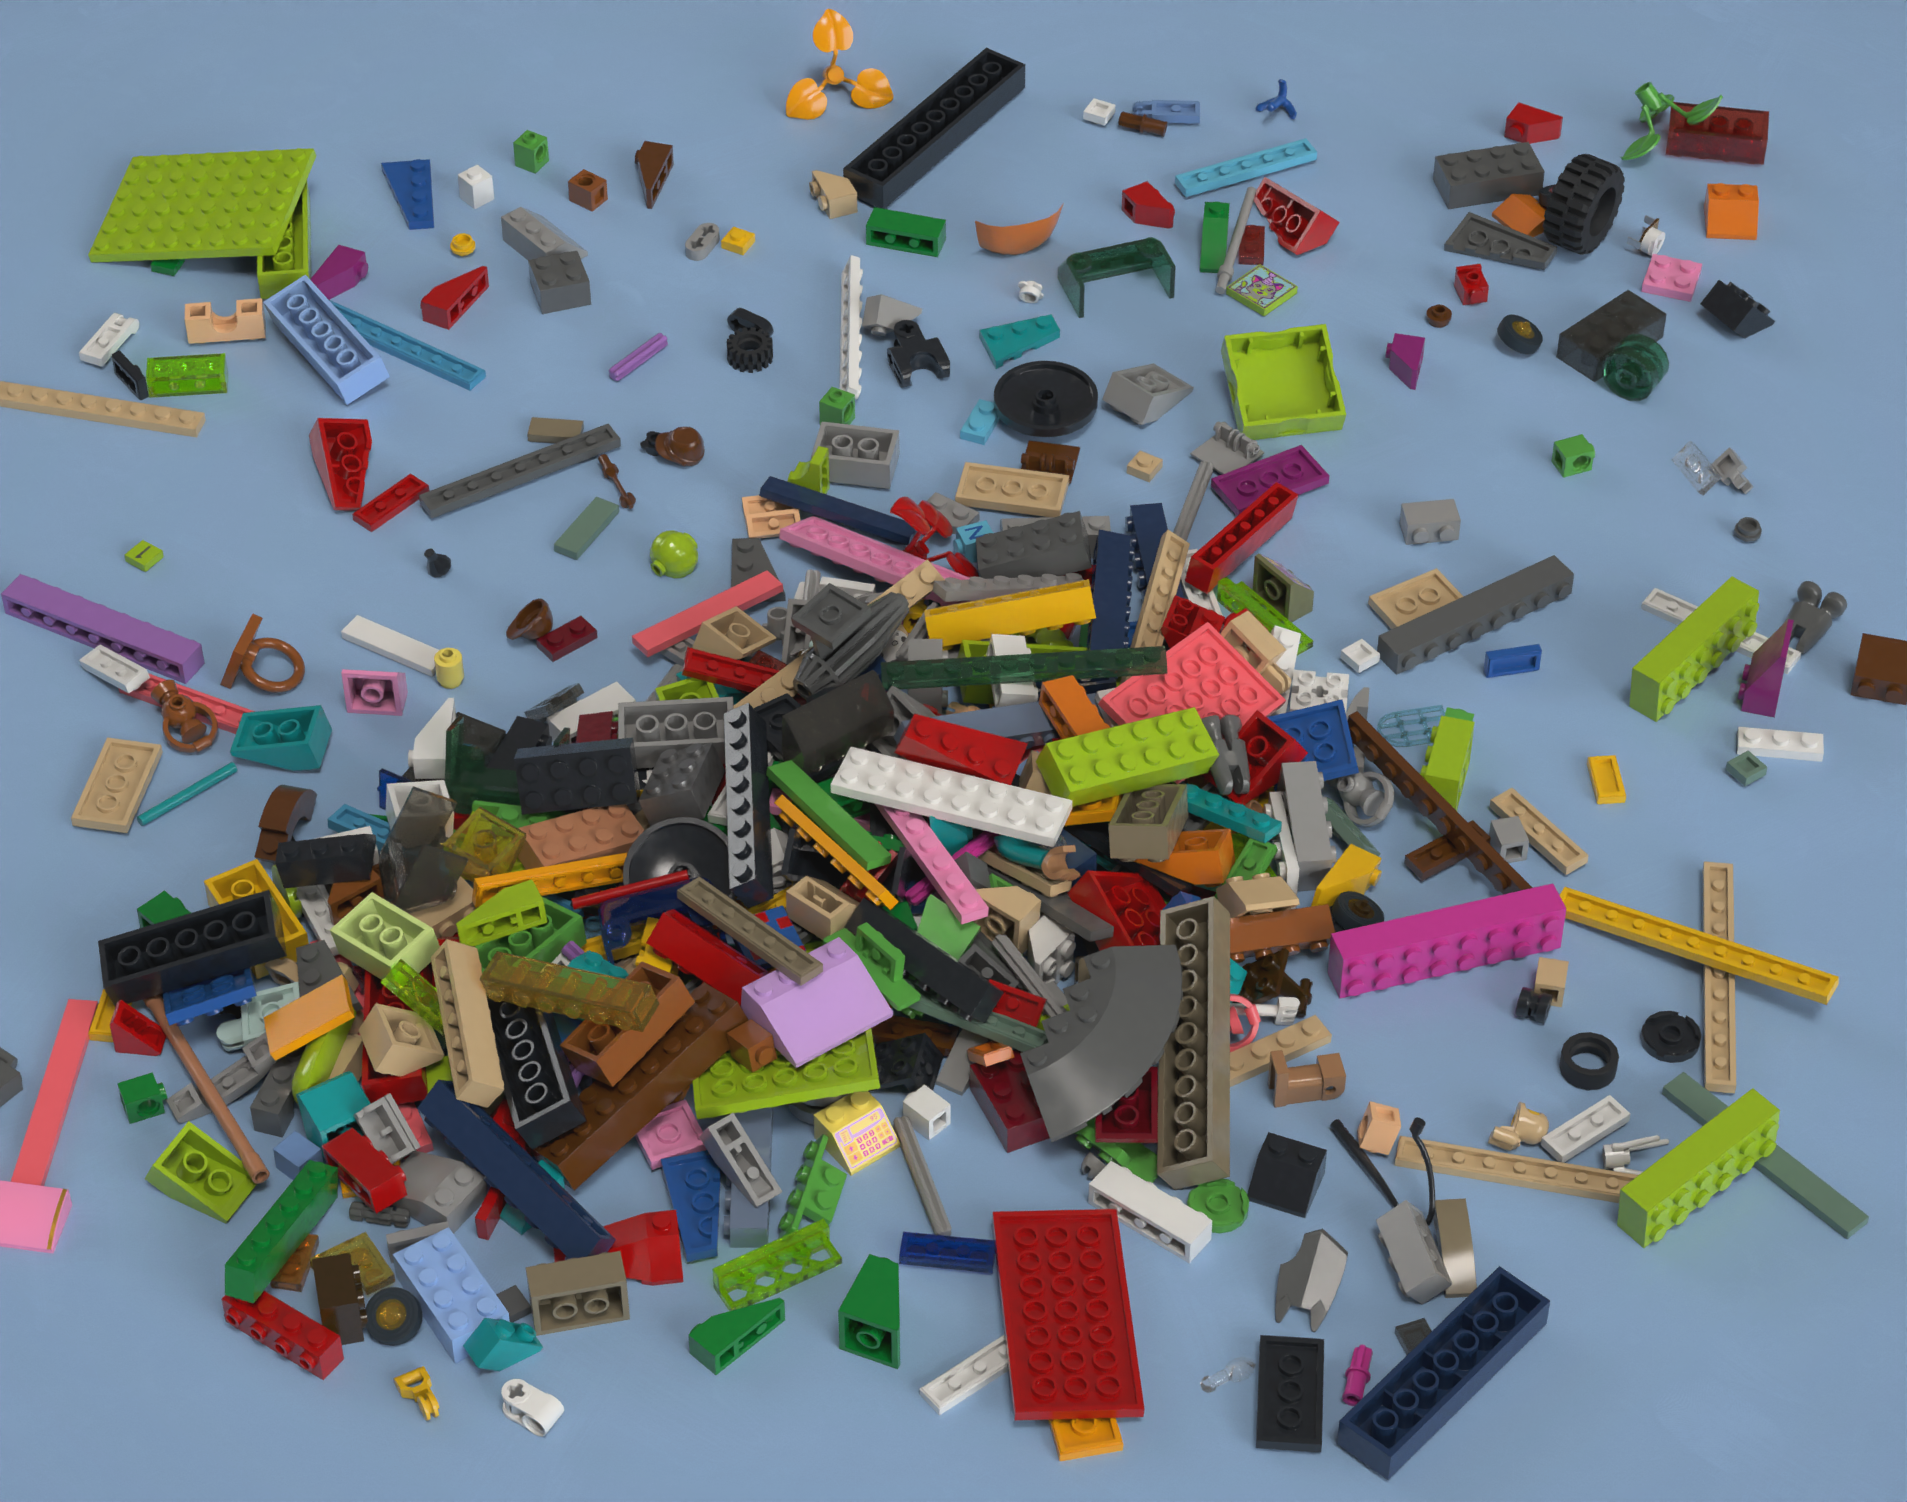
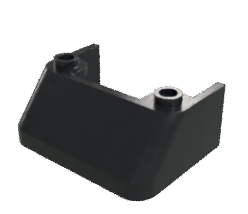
M790 828L781 875L789 883H792L793 886L805 876L826 881L840 890L851 874L847 870L844 874L839 872L830 863L833 857L828 855L824 858L813 847L816 843L815 841L811 840L808 843L796 829ZM900 847L897 865L882 884L899 902H903L915 864L914 858L905 847Z

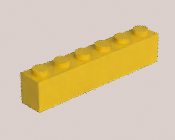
M1089 579L924 610L929 639H942L943 650L952 649L955 644H961L962 640L981 641L982 639L991 638L992 634L1009 635L1019 633L1020 635H1030L1035 633L1036 629L1047 627V630H1057L1062 628L1063 624L1074 622L1075 625H1084L1090 623L1091 619L1096 618Z

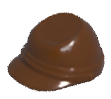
M683 426L670 432L660 433L655 440L657 453L666 460L682 466H694L703 459L705 452L703 438L692 427Z
M539 598L528 603L509 625L506 631L507 638L514 640L519 637H525L526 639L534 640L549 633L553 627V616L549 604Z

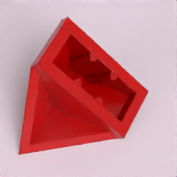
M119 1000L117 1002L110 1022L115 1052L148 1056L160 1055L166 1039V1035L160 1025L124 1001Z

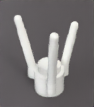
M1655 1135L1623 1143L1603 1145L1604 1168L1640 1175L1643 1171L1624 1168V1165H1630V1152L1667 1145L1670 1141L1669 1139L1660 1140V1136Z

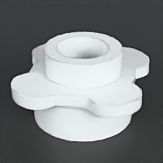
M1020 281L1018 283V287L1021 289L1019 297L1022 301L1037 303L1039 299L1043 298L1044 294L1041 293L1043 286L1035 281Z

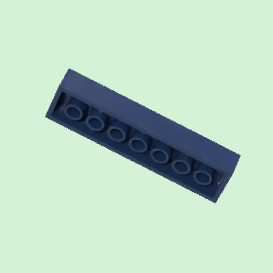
M1499 1266L1339 1421L1337 1444L1389 1480L1547 1324L1550 1300Z

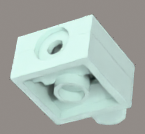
M299 982L256 992L257 996L252 997L251 1002L241 1006L242 1018L223 1022L217 1028L216 1034L223 1049L227 1052L241 1049L265 1033L264 1017L300 998Z

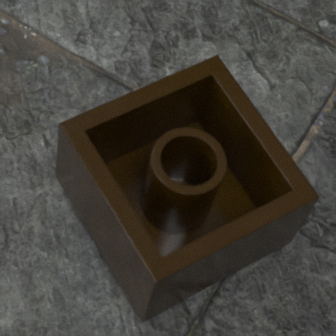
M350 1253L312 1259L322 1325L340 1335L342 1345L364 1341L362 1328H366L365 1324H367L368 1320L366 1309H363L365 1308L359 1264L352 1265Z

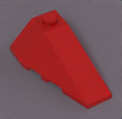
M1264 177L1257 188L1254 198L1256 206L1268 220L1269 227L1277 235L1279 244L1296 255L1327 244L1340 223Z
M317 418L309 434L315 464L334 510L357 511L361 508L365 474L369 463V451L372 446L368 419Z

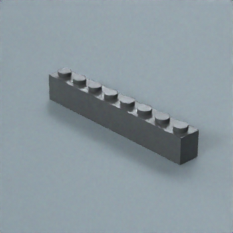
M1555 555L1548 557L1379 635L1377 652L1380 653V659L1396 675L1410 670L1416 665L1429 659H1434L1444 652L1455 649L1472 639L1479 638L1487 632L1498 629L1515 619L1522 618L1528 613L1567 597L1572 593L1574 573Z

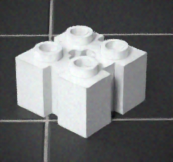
M1293 670L1290 712L1341 699L1343 700L1346 712L1349 674L1327 672V677L1315 676L1316 671Z

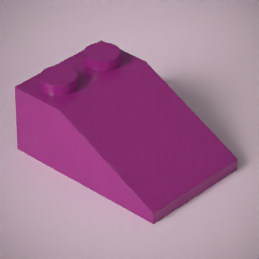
M1788 619L1753 653L1751 665L1745 664L1742 680L1747 681V683H1741L1738 699L1743 700L1742 712L1775 718L1794 620Z

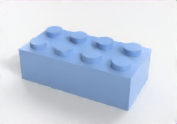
M449 1227L393 1254L396 1278L405 1290L417 1298L421 1305L422 1316L455 1364L470 1357L463 1345L484 1318L504 1319L510 1322L508 1311Z

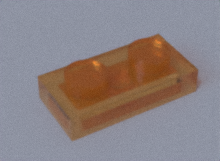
M307 1235L270 1282L271 1288L302 1292L312 1265V1259H314L319 1246L318 1235Z

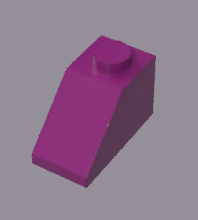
M1395 333L1393 342L1388 343L1385 358H1390L1389 370L1408 388L1416 390L1424 356L1425 337Z

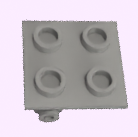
M1217 422L1213 428L1216 432L1215 435L1190 453L1191 456L1199 461L1212 462L1215 471L1225 474L1253 463L1264 454V451L1260 449L1257 441L1248 438L1237 429L1233 430L1226 422Z

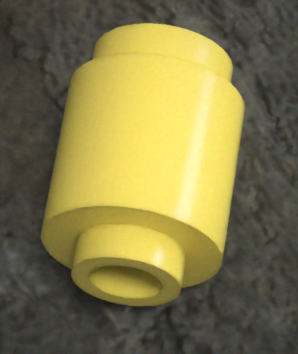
M455 648L439 650L434 656L437 681L444 688H456L462 683L464 678L462 654Z

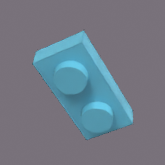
M982 399L978 400L960 430V439L985 445L1000 420L993 402Z

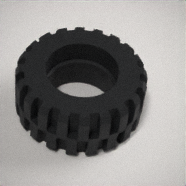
M1590 154L1578 155L1571 160V163L1565 166V170L1559 175L1558 181L1552 189L1553 192L1548 199L1547 210L1544 213V235L1549 242L1579 255L1591 253L1600 245V242L1607 236L1608 230L1611 229L1613 220L1618 214L1619 205L1622 202L1625 177L1620 167Z

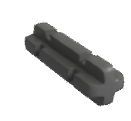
M354 1201L349 1208V1217L351 1220L363 1221V1218H365L366 1222L384 1225L395 1223L394 1226L407 1227L410 1221V1210L404 1208L393 1210L394 1207L388 1206L376 1214L370 1207L365 1206V1203Z

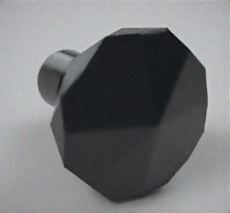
M431 548L425 551L424 556L427 558L428 574L435 578L445 575L451 568V559L446 555L436 554Z

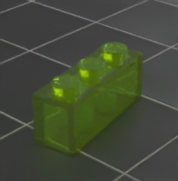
M225 353L147 358L146 381L149 398L228 393V367Z

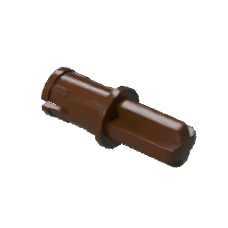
M1123 111L1119 116L1118 124L1140 130V133L1148 132L1164 137L1168 122L1148 118L1146 114L1140 116Z

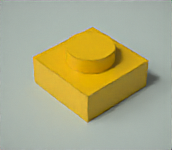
M732 227L721 240V248L744 255L754 244L755 233Z

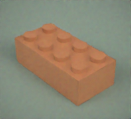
M626 804L593 807L518 828L515 854L527 870L627 853L638 836L644 832V829Z

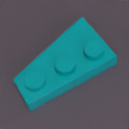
M1052 314L981 329L979 330V338L995 369L1003 366V362L1010 358L1016 360L1022 357V352L1030 348L1036 350L1060 338V329Z

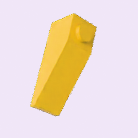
M1350 844L1317 886L1311 906L1329 904V907L1333 906L1337 897L1347 891L1364 895L1371 885L1376 886L1381 877L1382 871L1379 870V865L1382 858Z

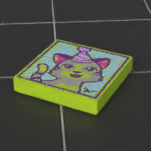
M1259 264L1227 286L1226 294L1260 315L1266 316L1297 294L1298 286Z

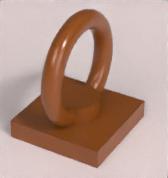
M252 614L233 650L220 685L231 689L241 670L246 679L259 689L274 693L286 692L294 689L302 681L305 673V664L299 652L287 642L269 637L255 639L263 618ZM264 648L275 649L288 656L294 666L292 676L280 682L270 681L259 676L252 668L259 650Z

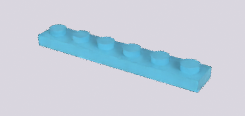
M1305 138L1175 175V184L1185 197H1189L1317 160V151Z

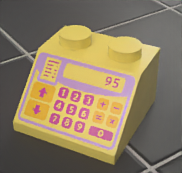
M868 1091L850 1093L814 1114V1138L817 1140L822 1134L829 1137L825 1150L850 1176L900 1147V1142L882 1105Z

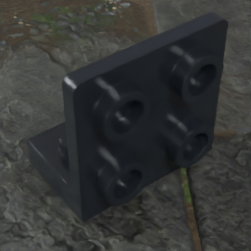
M925 1032L875 1045L880 1088L869 1090L868 1092L904 1084L910 1092L917 1091L923 1085H926L933 1091L944 1055Z

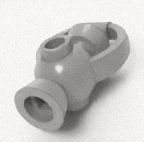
M1359 771L1356 774L1326 780L1329 786L1339 790L1340 797L1344 801L1347 816L1357 825L1364 827L1375 826L1382 820L1384 821L1393 807V785L1387 777L1380 773H1363ZM1379 780L1384 787V792L1374 789L1372 781ZM1356 806H1361L1367 816L1373 817L1364 820L1360 819Z

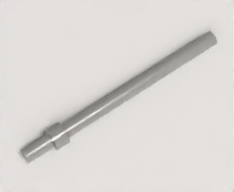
M1254 187L1247 188L1224 264L1219 268L1217 274L1218 282L1215 289L1218 294H1224L1228 282L1232 280L1234 274L1233 265L1257 192Z

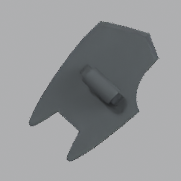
M1323 1228L1305 1233L1296 1256L1290 1261L1280 1264L1275 1304L1277 1323L1283 1320L1290 1307L1293 1306L1311 1311V1330L1316 1332L1327 1315L1341 1283L1348 1252Z

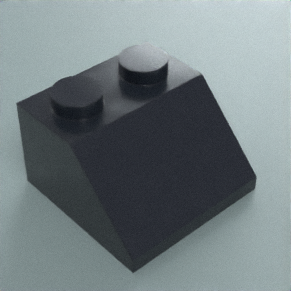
M1268 1132L1258 1154L1247 1193L1249 1201L1306 1218L1325 1174L1327 1150Z

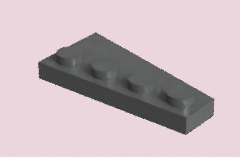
M1468 212L1445 242L1444 251L1545 270L1557 254V246Z

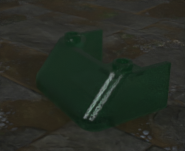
M1148 237L1146 239L1074 253L1058 266L1057 278L1079 318H1083L1085 293L1083 283L1152 268L1169 299L1174 298L1176 266L1162 242L1156 238Z
M458 716L446 730L445 784L453 811L455 813L471 815L474 800L521 806L516 771L485 767V755L482 749L473 744L463 743L464 716ZM564 727L553 742V745L570 744V728Z

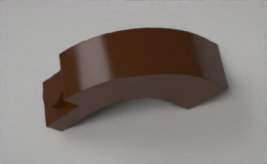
M279 785L272 792L264 807L258 826L261 829L254 856L256 859L275 863L278 844L291 841L298 820L311 821L317 798L315 791L289 785Z

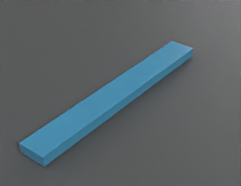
M329 300L372 347L469 391L486 377V371L482 368Z

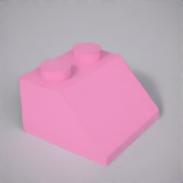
M342 669L341 675L347 713L402 716L408 694L405 673Z

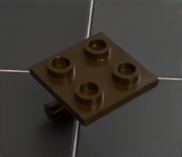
M1286 948L1270 953L1264 958L1247 963L1242 967L1247 971L1238 995L1245 997L1252 1004H1261L1279 996V994L1284 997H1295L1300 1001L1296 1017L1302 1018L1306 1015L1307 1005L1312 1001V994L1310 992L1313 982H1310L1308 978H1303L1300 980L1299 986L1285 973L1289 951Z

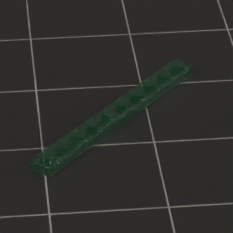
M1165 646L881 662L882 691L889 690L891 686H895L898 689L1038 682L1050 681L1071 675L1075 679L1167 674Z

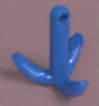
M1279 79L1278 96L1259 103L1256 106V110L1262 112L1267 109L1271 112L1282 106L1287 110L1290 118L1295 119L1297 112L1292 103L1286 98V81Z

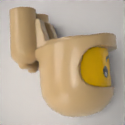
M1519 1102L1510 1126H1495L1489 1136L1488 1143L1507 1151L1519 1147L1520 1142L1531 1145L1541 1142L1542 1137L1548 1133L1549 1121L1545 1114L1527 1109L1525 1103Z

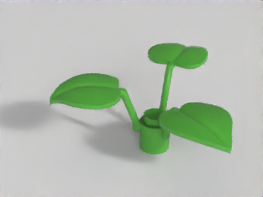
M1651 82L1643 84L1635 91V95L1642 103L1639 120L1642 123L1647 122L1649 133L1647 136H1643L1633 142L1624 153V156L1620 158L1622 160H1630L1641 157L1657 145L1661 137L1659 134H1655L1651 120L1669 106L1685 118H1688V124H1695L1710 116L1720 104L1723 96L1720 95L1717 98L1704 101L1695 106L1691 112H1685L1673 103V95H1664L1662 92L1658 93Z

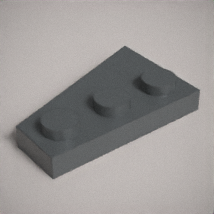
M759 538L732 539L731 587L767 570L778 579ZM784 590L763 602L786 601Z
M325 940L296 948L300 997L340 975L344 976ZM348 983L354 1010L363 1009Z

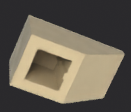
M818 170L812 171V182H809L810 192L813 197L816 196L820 209L826 212L829 219L857 213V192L848 178Z

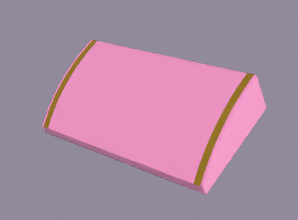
M0 1180V1247L53 1254L72 1207L69 1189Z

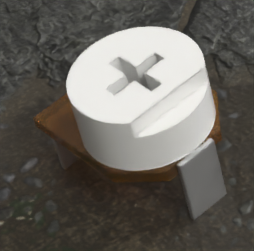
M1645 215L1644 222L1650 226L1647 228L1643 226L1642 236L1639 241L1628 236L1627 244L1637 248L1638 251L1652 256L1661 249L1665 240V233L1658 230L1659 218L1655 220Z

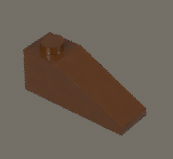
M644 141L641 149L636 151L635 164L638 165V175L646 206L648 209H652L674 165L673 145Z

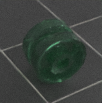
M1631 334L1624 337L1603 362L1601 372L1604 382L1617 396L1628 401H1641L1651 394L1667 374L1669 360L1664 349L1655 340L1642 334Z

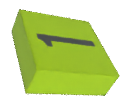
M144 540L124 554L127 563L144 572L148 571L164 557L163 550Z

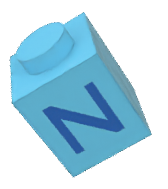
M987 520L956 528V539L953 540L955 553H961L971 563L977 562L976 538L987 533H993Z

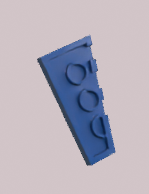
M430 159L381 163L382 172L394 193V198L400 206L401 213L409 230L434 228Z
M708 1150L661 1159V1168L672 1209L676 1210L678 1230L686 1261L691 1262L718 1256L721 1169L715 1163Z

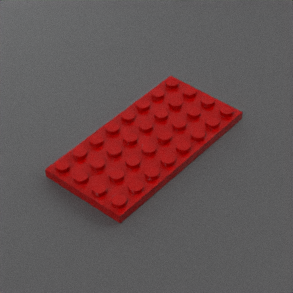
M1117 1209L993 1212L992 1226L1014 1420L1144 1417L1145 1408Z

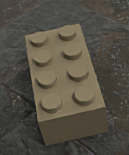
M1161 784L1124 794L1108 825L1110 858H1118L1122 862L1148 859L1150 862L1157 863L1163 862L1166 859L1169 860L1188 819L1187 784Z

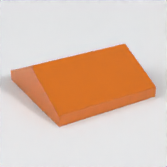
M1511 194L1492 212V217L1506 227L1535 237L1544 233V213L1547 208L1542 206L1531 195Z

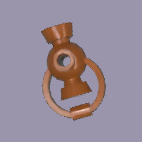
M165 680L159 683L152 690L151 697L162 705L163 735L167 743L175 750L186 753H198L211 746L218 731L217 719L212 710L202 703L192 701L188 696L178 694L179 692L174 680ZM196 713L202 714L210 720L212 729L209 735L202 737L207 730V726L200 720L195 719ZM169 727L180 729L181 738L184 743L175 740L171 736Z

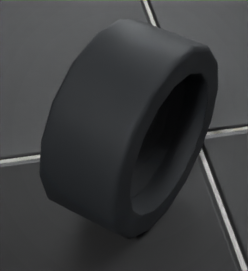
M1584 1032L1573 1035L1563 1044L1559 1064L1561 1074L1568 1083L1577 1088L1585 1090L1601 1089L1608 1086L1615 1079L1619 1061L1618 1050L1610 1039L1601 1034ZM1579 1053H1591L1603 1058L1607 1065L1599 1069H1587L1575 1064L1571 1058Z

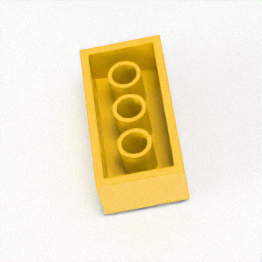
M258 859L204 880L209 907L269 890L281 913L287 956L283 958H288L297 963L296 948L309 944L307 932ZM266 963L250 967L256 979L269 975L265 967Z

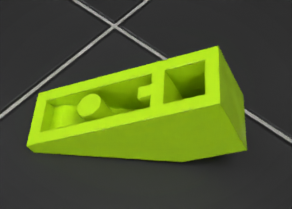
M532 879L506 887L456 923L459 942L473 947L547 923L544 901Z

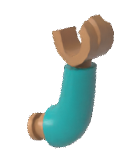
M1001 834L994 837L999 853L1010 861L1041 869L1046 877L1052 880L1073 881L1081 877L1080 873L1075 869H1068L1065 861L1068 853L1076 852L1075 845L1059 846L1048 850L1033 842Z

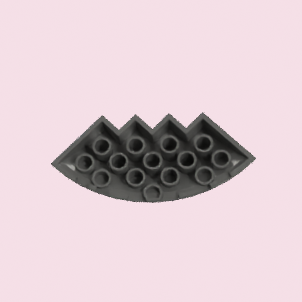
M1176 945L1114 946L1085 956L1084 960L1091 978L1063 988L1070 1011L1042 1020L1049 1043L1020 1053L1051 1142L1071 1135L1088 1126L1086 1122L1098 1114L1102 1113L1105 1115L1113 1110L1111 1105L1122 1096L1127 1098L1143 1082L1141 1078L1149 1068L1160 1060L1165 1052L1163 1047L1177 1026L1180 1016V1001L1183 1000L1182 965Z

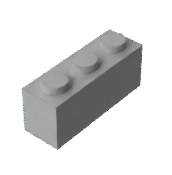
M1405 1200L1376 1220L1380 1229V1233H1378L1379 1239L1389 1251L1390 1257L1388 1261L1393 1270L1398 1273L1400 1278L1398 1286L1407 1298L1412 1297L1419 1303L1424 1304L1453 1285L1422 1211Z

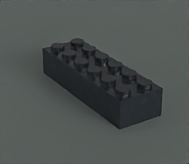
M269 890L98 941L103 988L115 1007L119 1000L129 1004L287 956L280 909Z
M529 973L487 995V1002L495 1034V1044L499 1056L502 1080L504 1081V1092L514 1126L533 1150L587 1120L566 1054L560 1047L562 1041L550 1003L546 999L547 994L532 974Z

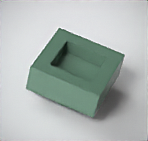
M1746 751L1728 761L1726 771L1741 784L1747 786L1765 776L1767 766L1750 751Z

